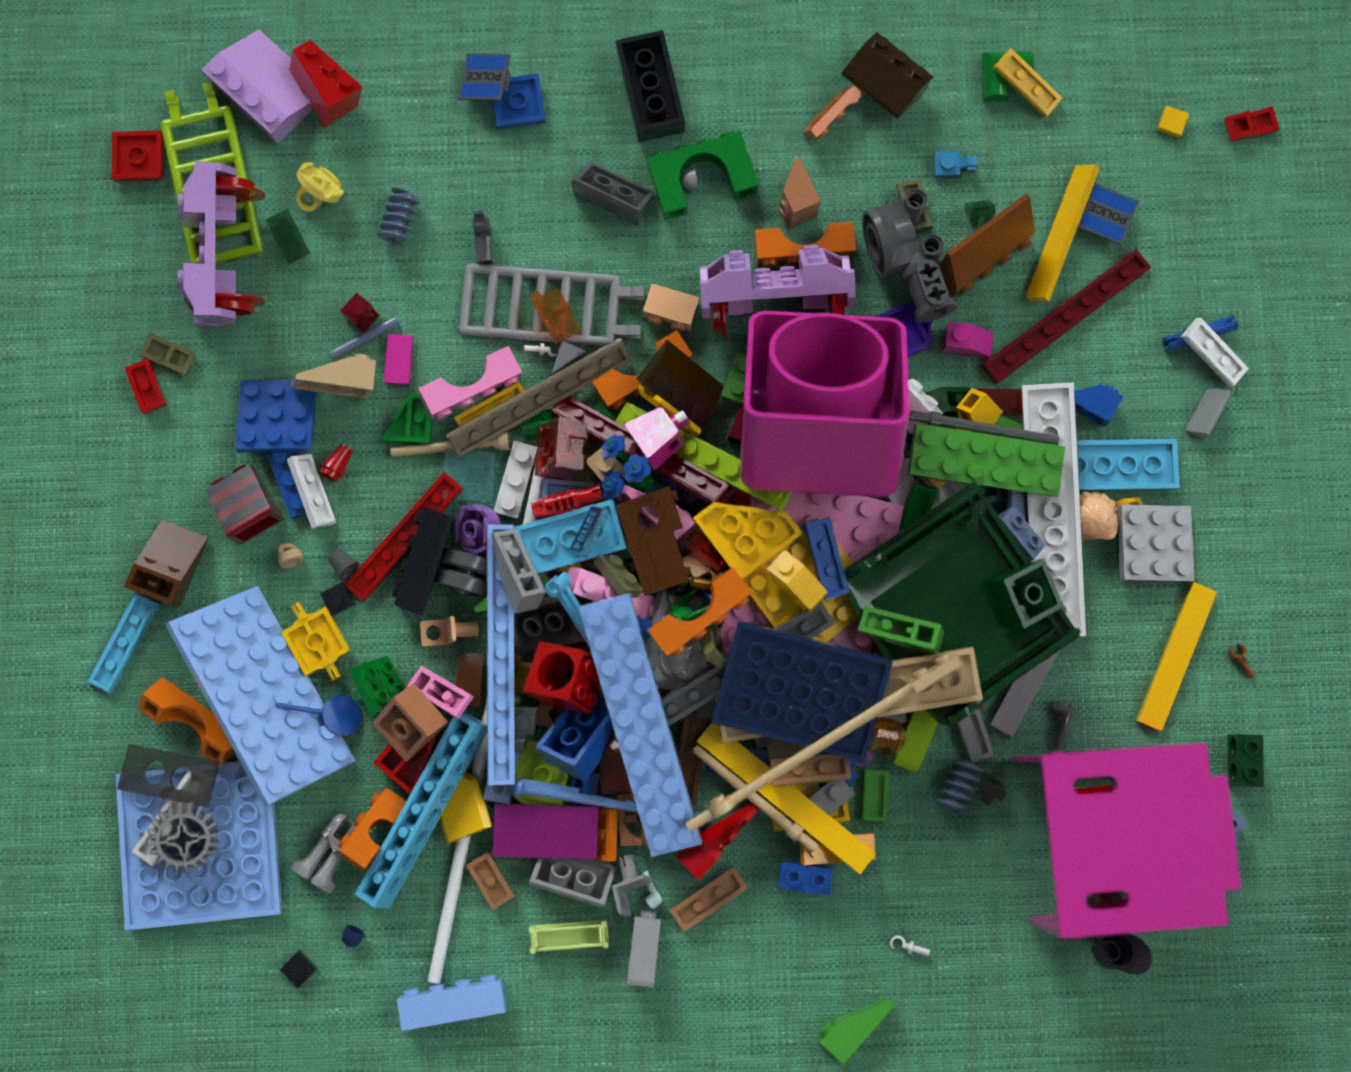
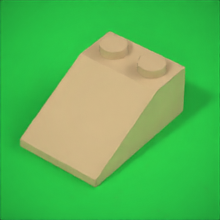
M355 354L354 357H347L297 373L291 383V389L366 399L373 390L376 360H371L368 355Z

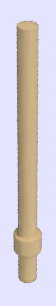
M699 744L693 749L692 752L735 789L739 790L747 785ZM755 792L747 797L748 800L787 831L786 835L793 841L797 840L811 853L817 848L818 844L803 832L804 829L799 824H793L758 793Z

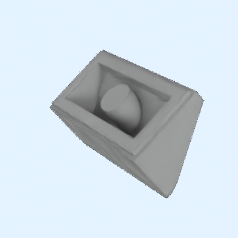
M1222 389L1206 390L1186 431L1199 439L1209 436L1231 396V391Z

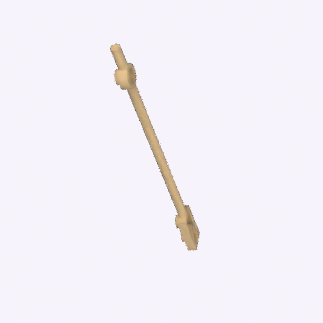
M949 653L941 655L935 660L936 665L928 670L926 667H923L913 673V679L906 686L733 794L724 796L722 793L710 801L711 806L706 811L686 823L687 828L692 832L713 818L715 819L725 814L743 799L911 694L920 692L963 665L955 653L949 655Z

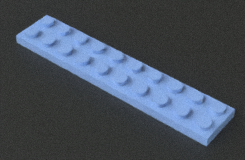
M631 593L580 606V615L651 857L701 845L702 838L699 828L690 832L686 826L688 821L695 818V814Z

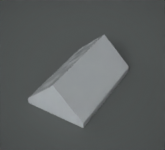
M538 858L529 885L604 908L617 866L591 859Z

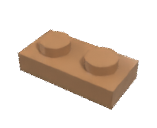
M489 851L466 865L492 910L515 896Z

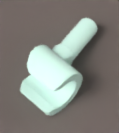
M648 871L642 873L643 875L650 877ZM652 882L647 884L651 894L644 899L650 908L655 909L662 903V897Z

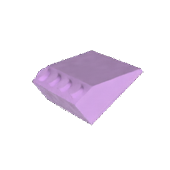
M260 30L219 52L202 69L209 82L212 81L213 85L277 144L313 110L308 96L301 91L289 71L291 58Z

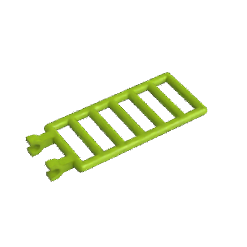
M212 81L202 83L209 110L182 116L179 96L175 95L174 90L164 92L170 119H165L161 122V129L177 203L178 194H184L181 174L193 172L194 161L179 164L176 151L229 139L231 153L196 161L222 164L234 162L236 177L247 179L232 108L230 106L220 107L218 91ZM224 117L226 130L174 141L172 128ZM253 202L236 203V210L244 208L247 222L215 229V239L249 231L252 245L215 253V263L262 252L263 247ZM181 220L190 263L199 264L197 249L199 233L194 234L193 228L184 227V220Z

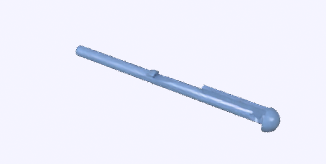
M523 778L515 780V785H511V792L516 798H520V794L638 813L636 802L630 799H625V802L612 798L578 793L580 788ZM694 812L695 817L698 816V815L701 814V813H699V812ZM713 819L705 824L712 825Z

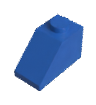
M1100 384L1074 391L1075 412L1104 427L1110 422L1123 396L1118 394V390L1110 385L1104 386Z

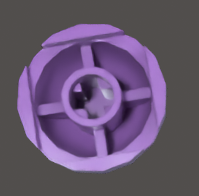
M481 504L462 506L460 508L462 509L461 512L456 514L453 520L452 528L455 542H460L463 547L460 550L473 555L486 553L487 524H501L497 513L493 509Z

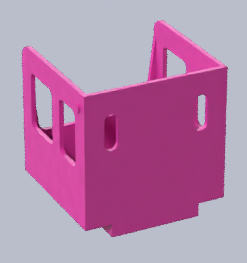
M1207 743L1149 745L1012 756V762H1041L1057 906V913L1029 917V924L1059 938L1080 939L1084 936L1228 925L1224 890L1241 889L1228 776L1210 775ZM1111 776L1116 781V788L1109 793L1079 795L1073 789V783L1078 778ZM1125 891L1127 893V896L1121 899L1090 906L1086 905V897L1091 893Z

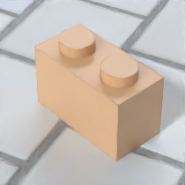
M652 283L644 306L643 317L647 318V321L651 324L661 325V323L670 325L671 329L678 332L691 331L699 306V297Z

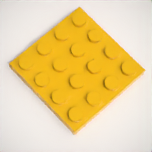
M804 529L801 530L803 534L742 579L752 592L749 595L750 599L772 629L796 616L806 608L771 581L767 568L786 550L805 565L817 579ZM837 542L842 565L845 569L853 563ZM847 593L821 600L834 620L835 625L812 639L827 643L858 618Z

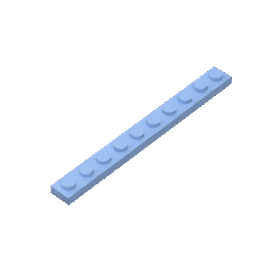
M487 524V785H515L514 612L504 593L492 540V533L513 529V525Z

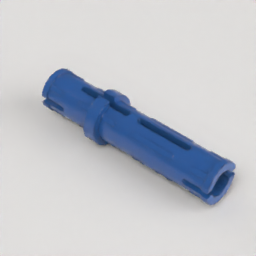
M1234 315L1207 323L1217 335L1238 329V321L1232 322L1236 318ZM1184 328L1180 333L1163 337V347L1168 346V348H1165L1166 352L1169 353L1185 346L1190 348L1181 337L1187 328Z

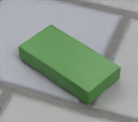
M863 769L861 820L887 822L890 770Z

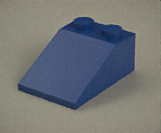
M597 694V702L592 708L590 715L565 709L561 712L536 746V749L546 763L583 782L588 779L599 764L613 729L605 698Z

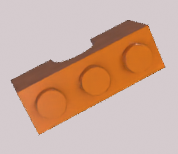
M387 787L382 793L378 791L369 803L372 806L366 814L362 812L355 821L354 826L356 828L352 834L349 835L347 833L338 845L341 848L339 856L365 874L381 848L371 840L369 836L370 831L378 825H386L392 828L406 800Z

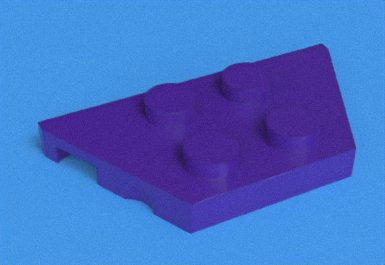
M913 300L876 316L893 318L904 324L907 337V358L931 347L933 344L932 321L925 323L916 321L914 316L916 308Z

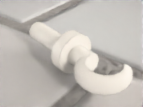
M540 343V346L524 345V351L539 352L543 356L544 353H548L552 358L557 356V354H552L550 347H545L544 343Z
M896 935L890 940L892 949H894L893 941L901 939L903 942L902 949L908 950V954H912L913 951L929 956V949L914 945V941H910V944L906 943L902 936Z

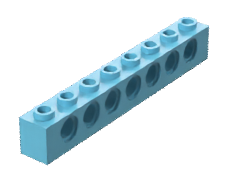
M462 713L459 719L453 717L355 893V895L372 907H391L486 736L487 724L467 713Z

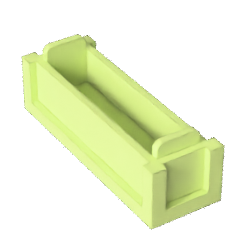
M607 919L529 926V933L531 935L530 954L540 951L609 947Z

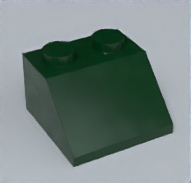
M1044 559L1007 571L986 582L1006 630L1024 629L1064 607Z

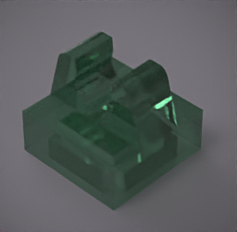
M990 200L965 203V213L968 215L970 224L977 228V220L981 216L984 217L985 224L990 221L993 215H995V204Z

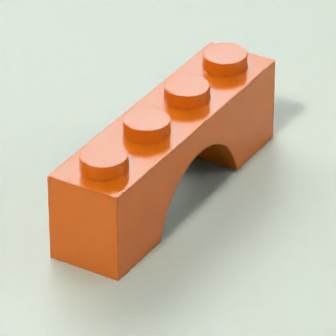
M853 222L828 224L823 237L815 243L808 245H818L819 248H825L839 256H849L850 260L854 258L856 252ZM780 228L755 230L754 233L757 266L762 265L763 268H773L777 264L787 263L788 266L799 265L798 250L804 249L806 245L791 242L783 235Z
M677 330L656 342V351L668 340L693 360V354ZM612 369L592 381L594 389L608 411L612 409L617 411L623 408L627 400L633 396L636 398L641 397L638 389L641 383L636 380L639 375L628 376Z
M734 567L729 568L709 583L711 602L703 615L691 621H682L671 615H666L646 630L665 656L671 654L675 657L686 649L684 643L691 638L694 641L698 640L707 633L705 629L711 623L718 625L728 617L727 611L733 607L738 610L750 601L747 596L752 592Z
M161 677L142 694L137 710L157 724L166 721H179L191 726L201 739L199 754L220 768L235 754L214 713L201 705L195 698L180 690L175 684Z

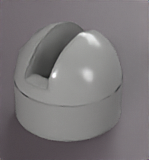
M695 169L688 170L682 174L680 182L683 188L687 190L699 188Z

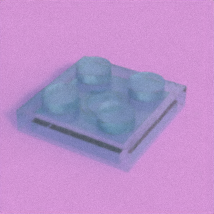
M445 450L444 472L464 488L454 498V501L493 503L496 452L470 451L458 458L454 450ZM443 490L442 499H447L449 496L448 492Z

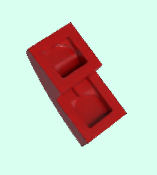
M1273 106L1251 113L1248 110L1224 118L1231 142L1278 132L1280 129Z

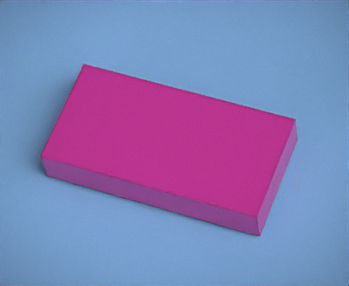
M388 334L384 373L385 384L410 386L413 336Z

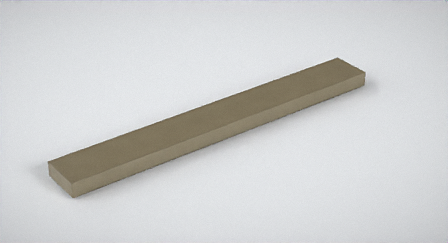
M618 338L446 434V437L456 455L460 458L592 384L593 380L612 369L617 370L632 361L623 341Z

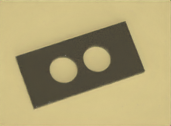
M129 744L117 789L188 804L192 802L194 805L209 808L220 761ZM159 761L165 769L164 777L160 782L151 784L145 777L146 768L152 762ZM180 767H187L192 774L190 784L184 789H177L172 782L174 772Z

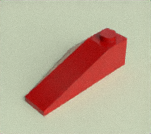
M749 802L700 831L702 844L677 850L679 853L676 855V858L700 880L721 856L722 849L736 838L741 827H744L759 808L752 802Z

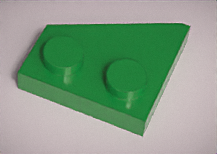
M408 393L402 402V407L392 418L393 421L386 433H383L381 440L382 442L430 444L433 419L431 420L418 393Z

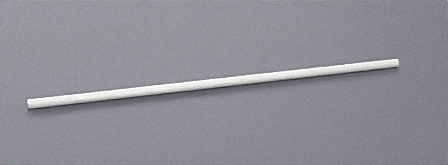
M537 454L523 524L536 521L533 516L531 502L541 499L543 479L546 476L549 456ZM487 698L482 722L487 724ZM487 734L474 755L471 774L478 777L480 785H482L487 760ZM471 836L456 842L428 976V982L440 984Z

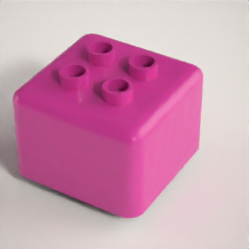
M760 311L753 314L749 319L740 460V478L742 482L754 490L886 497L891 495L897 489L910 414L907 337L904 324L893 318L850 316L832 313Z

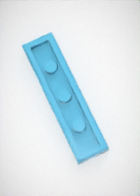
M135 592L90 675L88 683L107 693H113L160 603L141 593Z

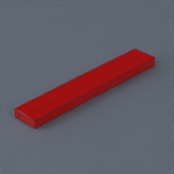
M443 472L344 586L362 602H365L410 551V549H407L410 535H416L418 525L414 524L418 510L423 511L424 507L428 506L445 511L464 488L447 473Z

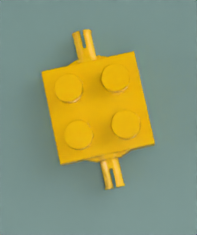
M301 602L295 603L296 605L293 604L291 608L298 620L281 633L304 675L309 676L320 669H326L331 680H337L341 675L334 663L352 650L334 618L329 613L327 607L315 613L306 614Z

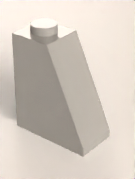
M641 911V915H635L628 985L654 987L661 917H656V912Z

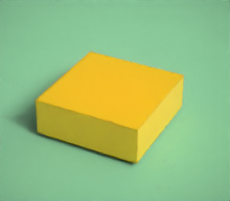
M1166 105L1157 131L1180 138L1189 113Z

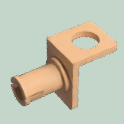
M454 616L443 620L420 622L422 646L450 645L456 642L458 637H477L479 634L477 621L455 622ZM429 626L439 628L440 636L437 640H430L427 637L426 630Z

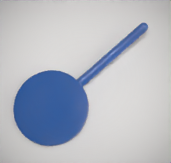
M336 695L330 698L325 703L323 710L284 703L275 704L276 708L322 715L326 728L336 735L353 733L359 727L362 719L360 706L353 698L347 695Z

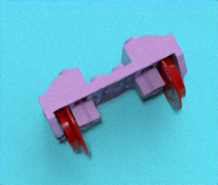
M194 161V170L184 185V194H178L179 220H184V227L199 228V264L183 263V270H178V294H183V301L194 318V326L222 327L235 325L236 316L254 314L255 307L265 304L263 298L236 294V271L215 270V223L236 224V203L256 202L265 198V192L255 188V182L236 177V168L222 163Z
M806 245L804 249L798 250L799 269H795L793 266L781 267L780 271L759 268L754 273H751L749 253L744 254L742 250L730 251L729 255H723L710 265L700 267L703 319L712 317L713 312L714 332H721L724 341L727 342L725 312H728L729 315L753 313L752 300L802 296L803 309L829 307V313L845 315V307L855 308L854 269H850L849 256H839L825 248H819L818 245Z

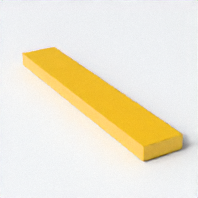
M1075 165L1025 296L1030 301H1050L1100 170L1096 165Z
M1196 582L1191 583L1136 719L1137 722L1157 731H1162L1217 591Z

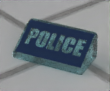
M594 505L590 507L569 548L570 552L584 559L588 557L609 515L607 509Z

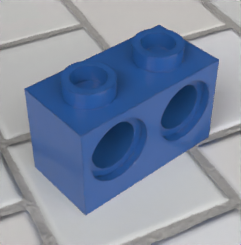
M780 860L777 887L830 895L833 868L821 865H802L798 862Z

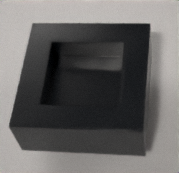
M344 582L320 593L331 616H335L355 605L347 587L344 586Z
M299 950L280 971L299 988L318 967Z

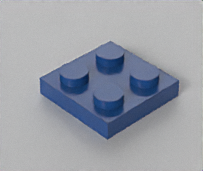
M539 73L510 77L508 91H503L502 101H493L497 129L546 123Z

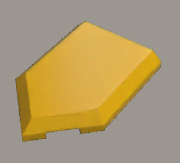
M643 384L638 386L640 395L654 407L663 408L669 418L679 413L678 410ZM692 421L682 428L695 437L701 432V428Z
M467 772L463 775L439 819L447 845L492 827L479 779Z

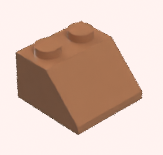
M800 157L796 158L783 190L780 209H778L784 223L787 222L790 229L817 217L821 202Z
M413 683L393 697L372 724L407 762L431 741L448 721Z

